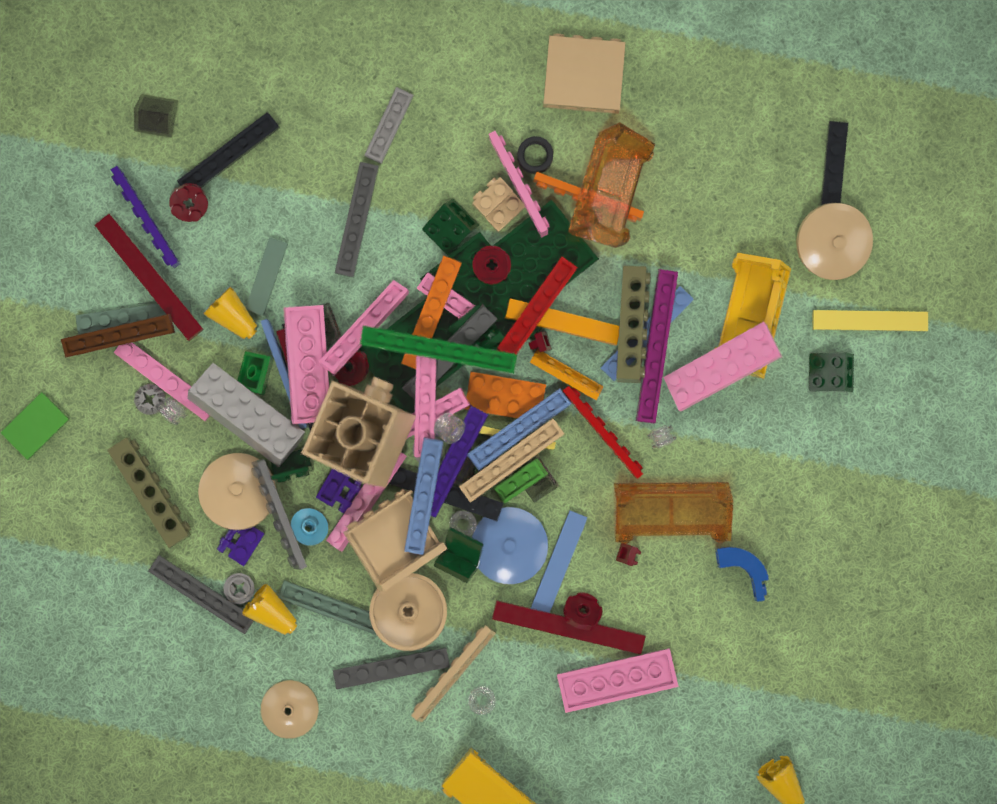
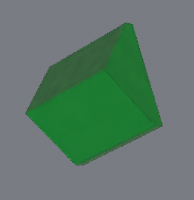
M245 351L237 381L251 392L265 395L274 358Z

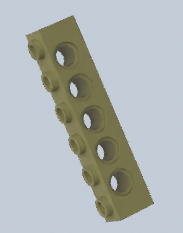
M623 266L616 376L617 382L641 383V378H645V366H642V359H646V347H643V340H647V329H644V322L648 321V310H645V305L649 303L650 292L646 291V288L651 280V273H647L646 266ZM634 284L641 285L638 291L631 289ZM638 302L640 307L633 310L630 308V305ZM632 321L639 322L636 328H630L629 324ZM635 339L638 341V344L635 347H629L628 342ZM630 358L637 360L634 366L626 364Z
M125 438L107 451L168 548H171L191 536L189 532L191 527L186 520L182 521L180 518L181 512L176 504L172 505L169 498L171 496L167 489L161 488L158 483L161 480L155 471L151 472L148 467L150 462L145 455L141 456L139 453V444L135 439ZM129 454H133L135 457V461L131 465L127 462ZM140 470L145 473V478L142 481L137 478V473ZM150 486L154 487L155 489V495L153 497H150L147 494V489ZM161 502L166 507L164 513H159L157 510V506ZM169 519H173L176 522L173 530L167 526Z

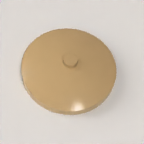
M842 203L824 204L812 210L802 221L796 238L797 252L803 265L814 275L829 280L844 279L858 272L869 259L873 246L872 229L866 217L856 208Z
M243 453L227 454L213 461L204 471L198 488L199 501L207 517L218 526L229 530H245L258 525L270 514L266 507L267 500L259 490V480L254 477L252 472V462L259 460L258 458Z
M411 573L385 592L379 591L377 588L370 603V621L376 635L388 646L401 651L419 650L430 645L441 634L446 623L447 605L442 591L432 580L423 575Z

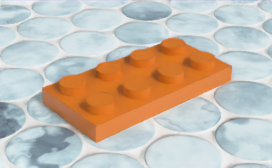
M471 372L466 396L470 405L465 407L464 410H469L473 406L488 414L519 418L544 400L546 384Z

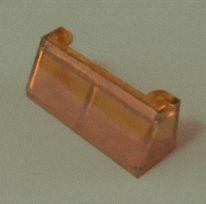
M620 122L597 133L568 230L569 233L613 248L627 244L630 239V231L628 228H625L643 163L652 159L655 143Z
M729 482L614 483L615 542L626 544L632 541L634 536L710 535L718 543L731 541L733 496Z

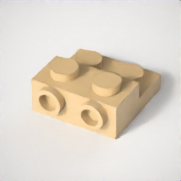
M501 177L497 180L493 178L486 185L488 189L485 192L479 191L473 197L474 202L472 203L498 233L525 208L523 202Z

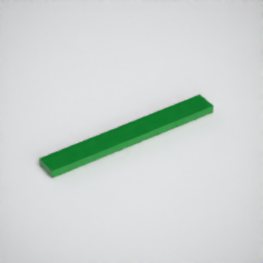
M364 325L359 344L514 374L517 354Z

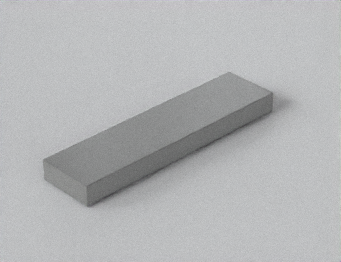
M396 87L366 150L365 157L380 164L383 163L414 97L413 94Z

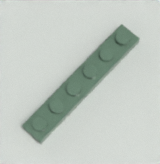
M181 301L192 314L191 301ZM159 304L75 316L77 332L80 335L167 314Z

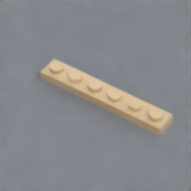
M551 419L459 486V488L471 503L564 435V432L556 421Z
M488 626L482 627L475 634L476 638L464 647V652L460 657L452 661L451 668L439 677L438 684L430 688L423 702H419L414 707V713L411 716L416 721L423 722L493 638L496 634L495 631Z

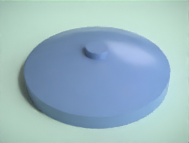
M502 508L498 521L483 517L476 526L472 536L473 539L484 544L479 570L489 579L498 583L517 584L530 579L541 569L547 557L548 540L542 524L531 513L520 508Z

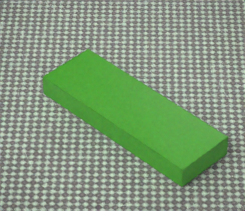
M536 458L494 487V490L505 504L548 475L538 458Z

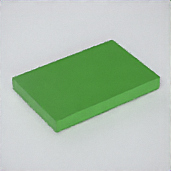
M41 392L0 433L29 460L70 419Z

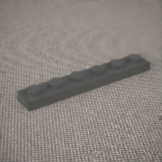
M364 162L359 164L335 274L354 278L379 170L378 165Z
M482 305L448 341L472 346L497 318ZM437 359L436 382L454 362ZM416 374L402 387L414 400L416 399Z
M256 460L252 462V472L254 477L259 480V490L262 496H265L267 500V510L273 515L275 520L273 525L281 535V545L287 550L289 555L287 557L288 563L294 569L301 570L307 567L274 482L271 479L265 460Z
M158 555L148 572L244 635L253 624L254 620L242 614L243 609L230 602L227 598L163 556Z
M445 647L333 670L337 690L450 667L447 648Z

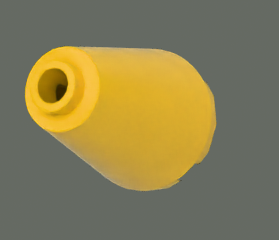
M231 287L204 313L206 317L242 339L246 337L250 339L257 332L255 329L257 327L256 323Z
M264 584L253 595L252 601L248 602L243 609L242 614L245 617L281 634H291L297 627L295 624L296 618L268 584Z
M779 756L781 760L775 763L774 759H772L758 770L759 776H756L758 781L781 804L805 803L793 763L788 756Z

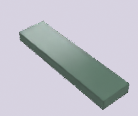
M269 237L246 305L247 311L264 316L288 243Z

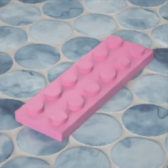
M323 305L285 307L284 321L292 424L313 423L329 390L328 370L319 363L321 358L327 353Z
M762 322L663 378L678 410L683 411L781 358L782 355L767 324Z
M669 648L557 674L565 713L679 687Z

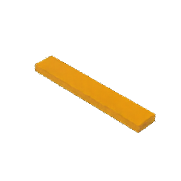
M510 298L505 318L517 321L529 303ZM550 308L537 325L615 346L619 338L620 326Z

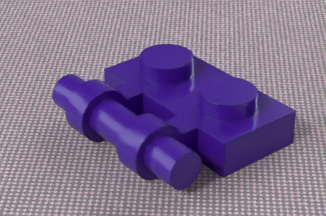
M332 468L316 498L331 507L338 501L341 503L338 511L345 513L347 508H350L352 505L351 501L356 493H359L362 482L355 479L354 483L348 481L350 476ZM347 486L350 490L345 498H343L340 494L344 487Z
M256 527L245 530H228L226 535L220 539L217 550L223 553L227 547L230 548L231 552L228 557L245 566L265 533ZM237 532L241 536L236 544H234L231 540Z

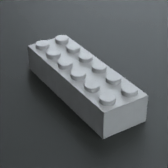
M214 363L188 390L187 399L277 467L283 464L303 440L305 432L301 428L292 424L289 419Z

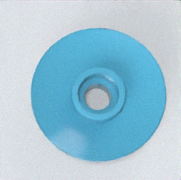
M301 509L291 519L290 525L295 538L304 545H317L327 536V520L322 513L315 509ZM306 526L310 527V532L305 530Z

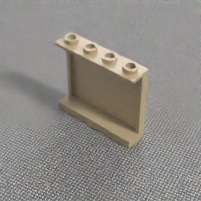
M563 34L549 36L543 107L619 114L625 42L615 38L610 39V41L602 40L600 37L583 39V36L573 35L572 38L564 37L565 35Z
M402 489L394 494V499L383 501L378 505L379 509L374 512L373 510L368 511L362 516L364 519L359 522L353 521L346 526L347 530L343 532L374 584L382 592L387 591L447 549L444 542H439L429 526L424 555L404 552L413 498L410 495L413 493L412 490L405 491Z

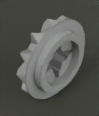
M146 384L141 386L135 393L134 402L140 412L152 415L158 413L163 408L165 395L158 386ZM144 393L149 396L155 395L152 399L154 406L150 403H144L146 400Z
M243 573L231 575L224 584L226 598L235 604L246 603L252 598L255 591L254 582ZM245 582L243 584V590L245 593L239 592L236 593V595H234L236 591V587L234 584L240 585L241 583Z

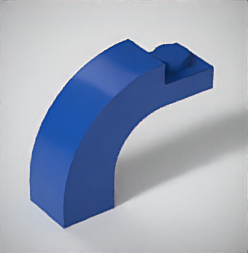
M715 548L718 568L731 566L743 568L751 578L754 600L757 602L764 601L767 590L762 581L769 580V577L762 562L752 553L740 548Z

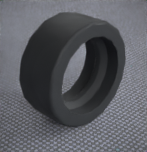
M539 136L525 139L518 149L517 159L520 167L530 174L545 172L553 161L551 144ZM538 144L545 149L547 158L542 165L531 166L525 161L524 152L530 145Z

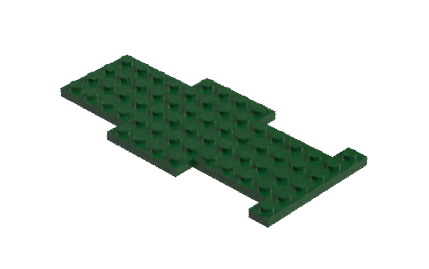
M552 199L541 207V211H539L541 218L545 217L550 226L547 228L548 235L541 238L531 217H528L493 245L504 250L511 260L510 273L502 282L494 285L485 284L479 281L474 274L473 259L483 247L491 246L481 232L477 233L448 256L462 263L452 289L472 304H478L480 307L484 305L497 318L494 324L504 337L516 322L515 320L505 318L510 298L529 303L561 257H564L578 267L566 285L599 260ZM490 260L486 267L494 270V267H497V263ZM440 263L429 271V273L434 277L436 276ZM427 298L386 330L413 334ZM444 308L433 339L448 341L453 336L449 326L459 318ZM536 326V328L533 330L528 339H530L534 334L539 332L543 327ZM503 340L491 348V350H496ZM362 345L359 350L367 355L369 370L376 378L392 384L393 388L390 391L392 399L400 409L413 414L415 412V400L402 387L416 374V369L401 364L405 353ZM454 363L438 379L436 388L465 365Z

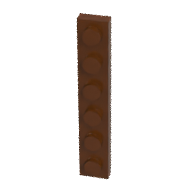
M171 314L63 338L61 343L65 358L175 333Z

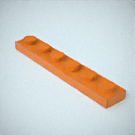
M536 172L533 182L536 183L537 187L542 189L552 188L554 193L561 196L568 194L572 196L574 201L580 203L583 200L587 201L591 207L596 209L606 208L608 213L618 216V214L625 215V219L628 221H641L644 214L642 210L542 173Z
M443 256L412 335L433 338L460 270L461 262ZM405 353L401 364L416 369V355Z

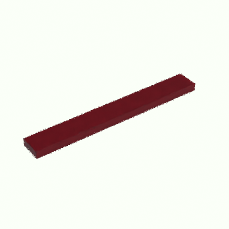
M110 214L94 225L166 314H171L172 322L188 341L204 330Z
M499 600L495 602L492 620L642 654L646 635L597 624L592 630L587 631L566 623L564 620L565 616Z

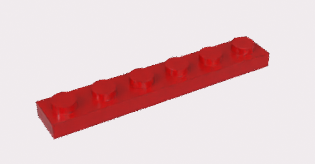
M564 257L560 258L496 349L497 351L513 354L519 352L578 267Z
M569 386L566 387L563 392L574 407L636 479L643 475L641 471L643 467L637 460L634 462L629 457L631 453L624 445L622 447L619 446L616 442L618 440L616 435L604 428L606 425L599 416L595 417L591 413L593 411L592 407L587 402L583 403L580 400L581 394L577 389L570 388Z

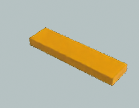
M539 349L536 350L530 360L531 364L594 400H597L603 389L602 385L548 354L540 352Z

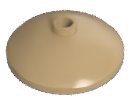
M286 680L273 685L266 692L261 703V717L265 726L273 734L282 738L292 739L306 734L314 726L318 717L319 706L314 692L307 685L299 681ZM285 708H290L291 714H286Z

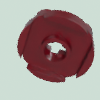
M185 183L178 188L176 187L171 192L169 206L171 213L177 219L184 222H197L207 211L208 199L201 187L196 184ZM188 198L192 199V203H194L189 207H187L186 204L183 203L184 201H187Z
M498 246L483 247L473 259L474 274L479 281L485 284H498L505 280L510 273V257ZM490 260L497 263V267H494V270L486 267Z
M358 349L335 375H332L339 380V383L347 386H354L365 380L368 374L369 364L367 355ZM349 362H351V364L353 365V369H351V371H349V368L345 366Z
M580 592L577 595L568 597L563 608L564 620L578 629L590 631L599 623L603 609L599 606L598 600L594 596ZM584 608L587 614H583L579 610Z

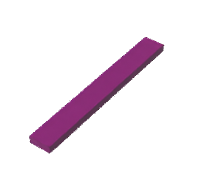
M658 269L646 359L644 361L645 378H642L636 414V421L656 424L678 278L677 271Z

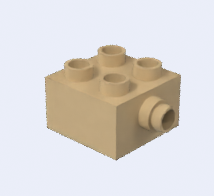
M374 377L371 385L367 384L364 392L332 381L302 454L365 484L386 488L416 416L389 404L392 398L390 391H392L393 385Z

